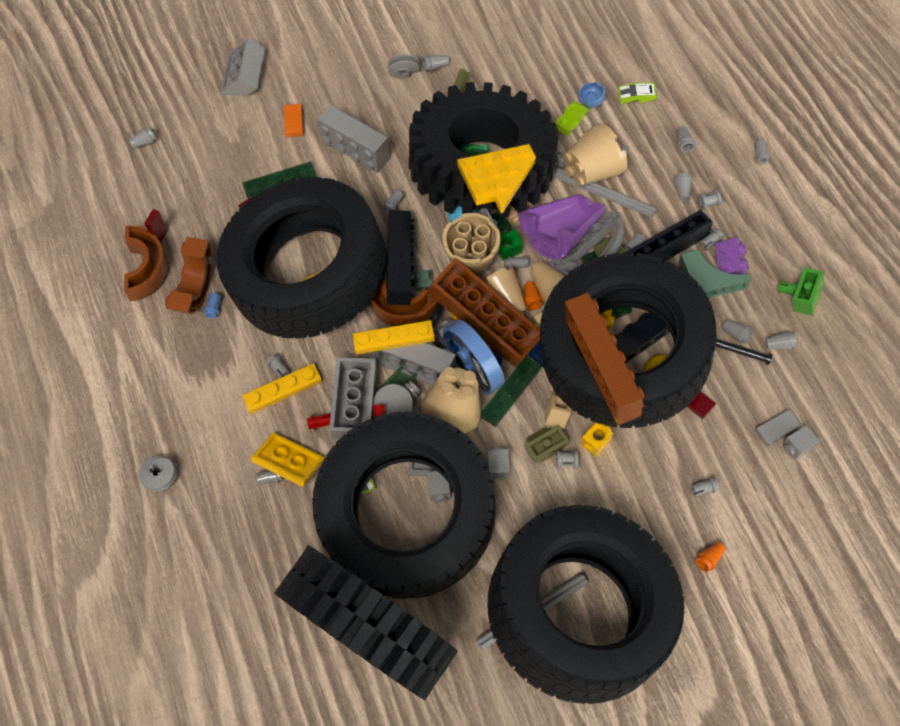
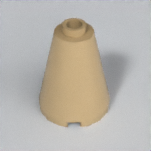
M545 262L535 263L530 271V275L545 304L554 287L558 285V282L565 275Z
M509 266V270L504 267L489 275L486 284L521 314L526 316L527 307L513 267Z

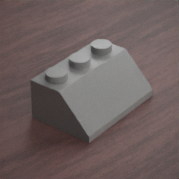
M247 38L229 52L220 91L221 94L248 96L258 89V80L262 72L261 65L264 60L265 48Z

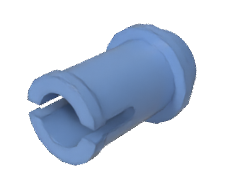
M217 293L209 294L207 307L204 308L206 317L216 318L219 315L218 308L221 295Z

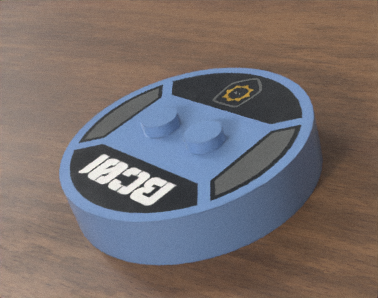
M457 319L443 329V335L448 331L454 337V340L451 339L450 341L458 346L459 351L457 353L453 352L456 354V362L461 369L473 371L476 374L481 391L486 394H492L504 385L505 379L499 363L483 339L470 325L463 320Z

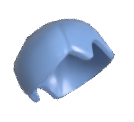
M598 82L583 85L579 91V100L582 105L587 108L600 106L605 100L604 85L601 86Z

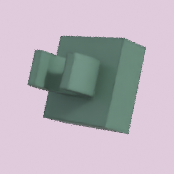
M432 270L413 271L415 291L428 290L432 283Z

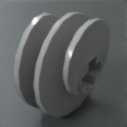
M410 54L395 55L388 62V73L397 79L408 77L409 74L419 70V59Z
M164 456L149 458L142 464L139 470L140 482L146 489L153 492H161L168 489L177 478L176 466L170 459Z

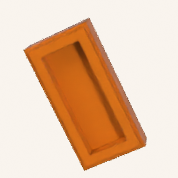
M284 105L286 137L304 136L302 105Z

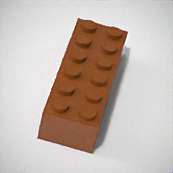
M456 257L431 283L427 291L431 297L457 319L463 320L470 325L485 343L515 368L540 340V329Z
M585 293L565 301L566 323L617 425H621L642 415L643 399L645 396L640 386L637 387L634 382L635 376L632 369H627L625 356L622 350L618 351L614 334H609L607 321L598 312L599 306L597 301L591 299L589 293Z

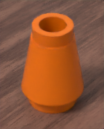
M527 282L524 284V301L527 309L531 311L538 310L542 306L543 300L535 283Z
M716 542L697 555L695 560L697 566L704 572L714 570L726 548L722 543Z

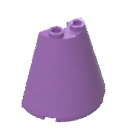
M577 194L526 209L518 213L523 233H527L531 239L530 245L542 256L558 260L569 254L596 221L605 214V205L594 202L592 205L587 197Z

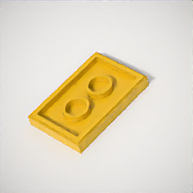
M273 432L253 454L251 462L304 488L318 471L325 457Z

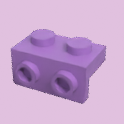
M737 237L715 243L718 270L729 274H747L746 270H749V266L744 255L747 253L744 243H741Z

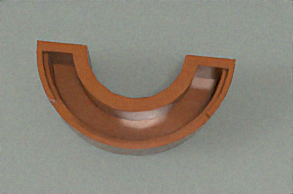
M129 225L125 226V242L131 253H138L143 256V261L137 269L124 274V291L130 301H136L149 296L159 288L167 274L168 260L155 235L145 228Z
M186 237V241L181 246L184 267L181 272L182 279L180 284L177 285L176 290L170 291V295L165 300V306L168 310L194 314L196 312L194 309L201 307L209 288L212 273V264H209V257H212V249L207 240Z
M384 278L378 292H376L375 297L369 304L378 319L394 327L427 321L439 302L427 293L428 290L422 289L418 296L410 299V305L386 304L387 279Z

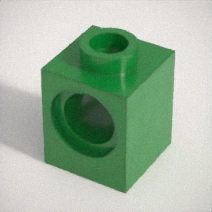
M516 229L500 234V247L496 255H499L502 261L507 259L508 256L514 257L522 254L523 243Z

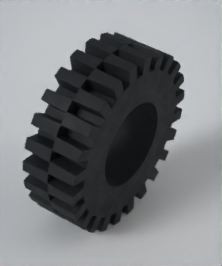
M469 82L465 84V92L463 93L460 92L456 85L448 87L447 97L438 91L433 94L432 102L425 99L421 103L420 111L414 112L412 123L409 126V170H411L412 182H418L419 193L421 195L429 193V202L434 206L444 200V211L450 214L455 211L457 206L462 207V214L472 213L473 209L481 210L485 208L488 209L491 215V211L497 209L500 218L509 217L511 206L518 213L526 210L527 201L535 205L540 199V193L545 194L549 188V182L552 181L558 145L556 123H550V112L548 110L541 111V103L538 100L534 99L527 103V93L521 90L512 97L510 96L511 87L507 85H502L499 93L492 92L493 83L484 82L483 91H476L474 82ZM471 142H488L498 145L503 149L527 144L532 148L536 156L535 164L503 213H500L495 201L481 205L475 204L457 166V159L471 157V155L458 149L459 146Z
M309 545L274 592L281 600L323 629L334 639L344 644L348 649L358 654L375 668L424 701L458 652L456 648L423 625L415 617Z

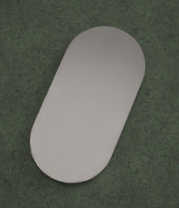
M389 384L382 387L376 393L373 400V406L386 405V415L395 412H402V414L404 412H413V398L409 391L401 385Z

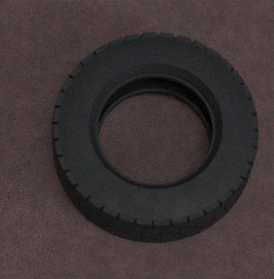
M309 177L298 178V181L295 178L285 181V184L280 182L273 185V189L268 187L261 191V195L257 193L249 199L250 203H244L239 208L240 212L236 211L231 217V222L227 223L219 240L220 244H218L216 255L217 269L226 292L241 314L256 328L267 334L269 333L277 337L281 336L282 338H307V335L308 337L320 335V331L322 334L333 331L334 326L337 329L345 325L346 319L348 322L358 315L357 311L361 313L368 306L367 302L370 303L385 276L387 266L386 246L373 212L364 198L350 186L337 180L323 179L322 177H311V179ZM313 231H325L341 238L339 250L333 261L315 276L291 284L277 283L265 278L266 267L271 256L290 239Z
M619 253L608 254L607 258L605 255L594 258L593 262L589 260L581 264L580 268L577 266L568 275L566 274L550 293L540 321V346L543 367L549 383L564 403L566 402V405L574 412L577 411V414L584 418H590V421L601 425L605 423V426L617 428V423L566 323L565 301L589 293L591 299L597 301L599 314L620 307L639 308L654 314L667 326L674 341L672 351L663 362L650 370L634 374V382L637 387L640 386L645 396L643 399L642 415L621 424L620 428H632V426L639 428L646 427L648 424L651 426L662 422V419L665 421L684 410L697 397L707 381L712 367L717 339L714 311L706 293L700 285L698 286V282L691 275L688 276V273L680 267L676 269L675 264L667 260L663 263L662 258L652 255L649 258V255L637 253L636 256H634V253H622V256Z
M402 412L389 413V415L376 416L373 420L369 419L360 423V426H355L347 432V435L344 434L328 452L327 458H324L315 480L312 499L313 517L318 537L332 561L341 565L383 596L412 599L441 592L464 578L484 554L495 524L496 503L494 484L489 467L481 452L462 431L452 424L431 415L417 414V412H404L403 414ZM401 462H416L433 468L447 480L454 493L452 516L443 532L423 547L406 551L384 548L370 540L360 527L358 506L361 494L369 480L383 468ZM363 473H364V478H363L362 481L358 484V481H359L360 477H361V476L363 475Z
M570 505L569 507H557L554 510L551 509L541 513L526 523L514 535L500 557L492 574L487 601L488 618L493 637L497 639L496 644L501 654L504 653L503 657L511 667H515L514 671L521 678H526V682L537 690L540 687L541 692L551 697L556 695V699L567 702L572 700V703L580 704L612 701L634 691L646 682L672 653L678 642L684 620V596H682L681 582L678 581L679 576L675 567L671 566L672 561L667 553H661L664 550L656 539L651 541L653 536L644 528L640 531L641 526L631 519L627 522V517L617 512L612 515L613 511L601 507L598 509L597 506L585 505L583 507L582 505ZM577 562L590 565L605 573L618 586L627 605L628 627L624 639L613 644L596 646L578 642L562 633L549 619L541 602L540 578L542 572L556 564Z

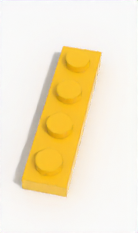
M431 320L352 333L356 355L435 341Z
M313 363L243 394L242 397L250 414H253L322 383V379Z

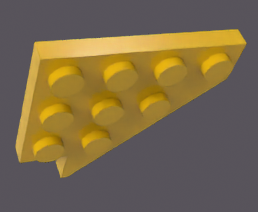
M527 144L457 159V166L475 204L481 205L495 201L500 213H503L535 164L536 156L530 145Z

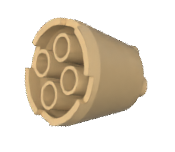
M602 123L591 127L563 154L566 165L564 171L568 177L572 176L578 186L581 187L589 183L612 178L626 171L627 156L625 150L620 149L619 144L615 140L617 135L612 129Z
M478 213L462 214V217L446 225L443 232V248L451 262L456 257L478 277L483 276L499 250L500 231L487 216Z
M446 367L425 395L421 405V413L442 419L458 428L464 434L475 430L481 417L479 386L476 374L473 371L461 368Z

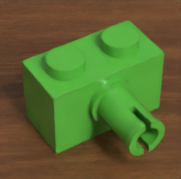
M804 268L798 284L781 281L778 292L794 295L792 299L794 312L813 316L825 284L824 272Z

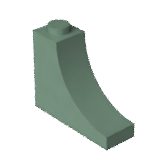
M689 250L680 256L678 263L680 268L698 282V286L702 287L708 298L746 290L751 281L749 274H729L714 268L704 259L700 250Z

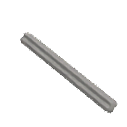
M557 168L554 177L646 216L653 217L655 215L656 207L595 182L580 187L572 176L568 177L564 169Z
M580 574L541 598L544 610L546 611L586 586L588 583L586 577ZM490 630L477 638L476 641L480 649L484 650L495 643L497 639H494Z

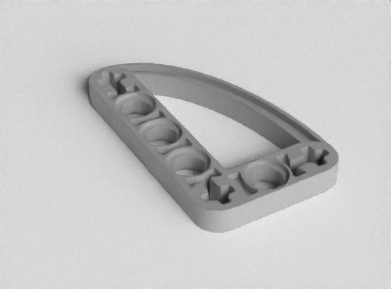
M613 211L603 214L569 254L561 259L551 260L549 265L562 274L568 275L569 271L577 266L580 268L581 264L577 263V261L614 228V234L600 256L605 255L607 258L608 254L617 253L625 235V227L620 215Z

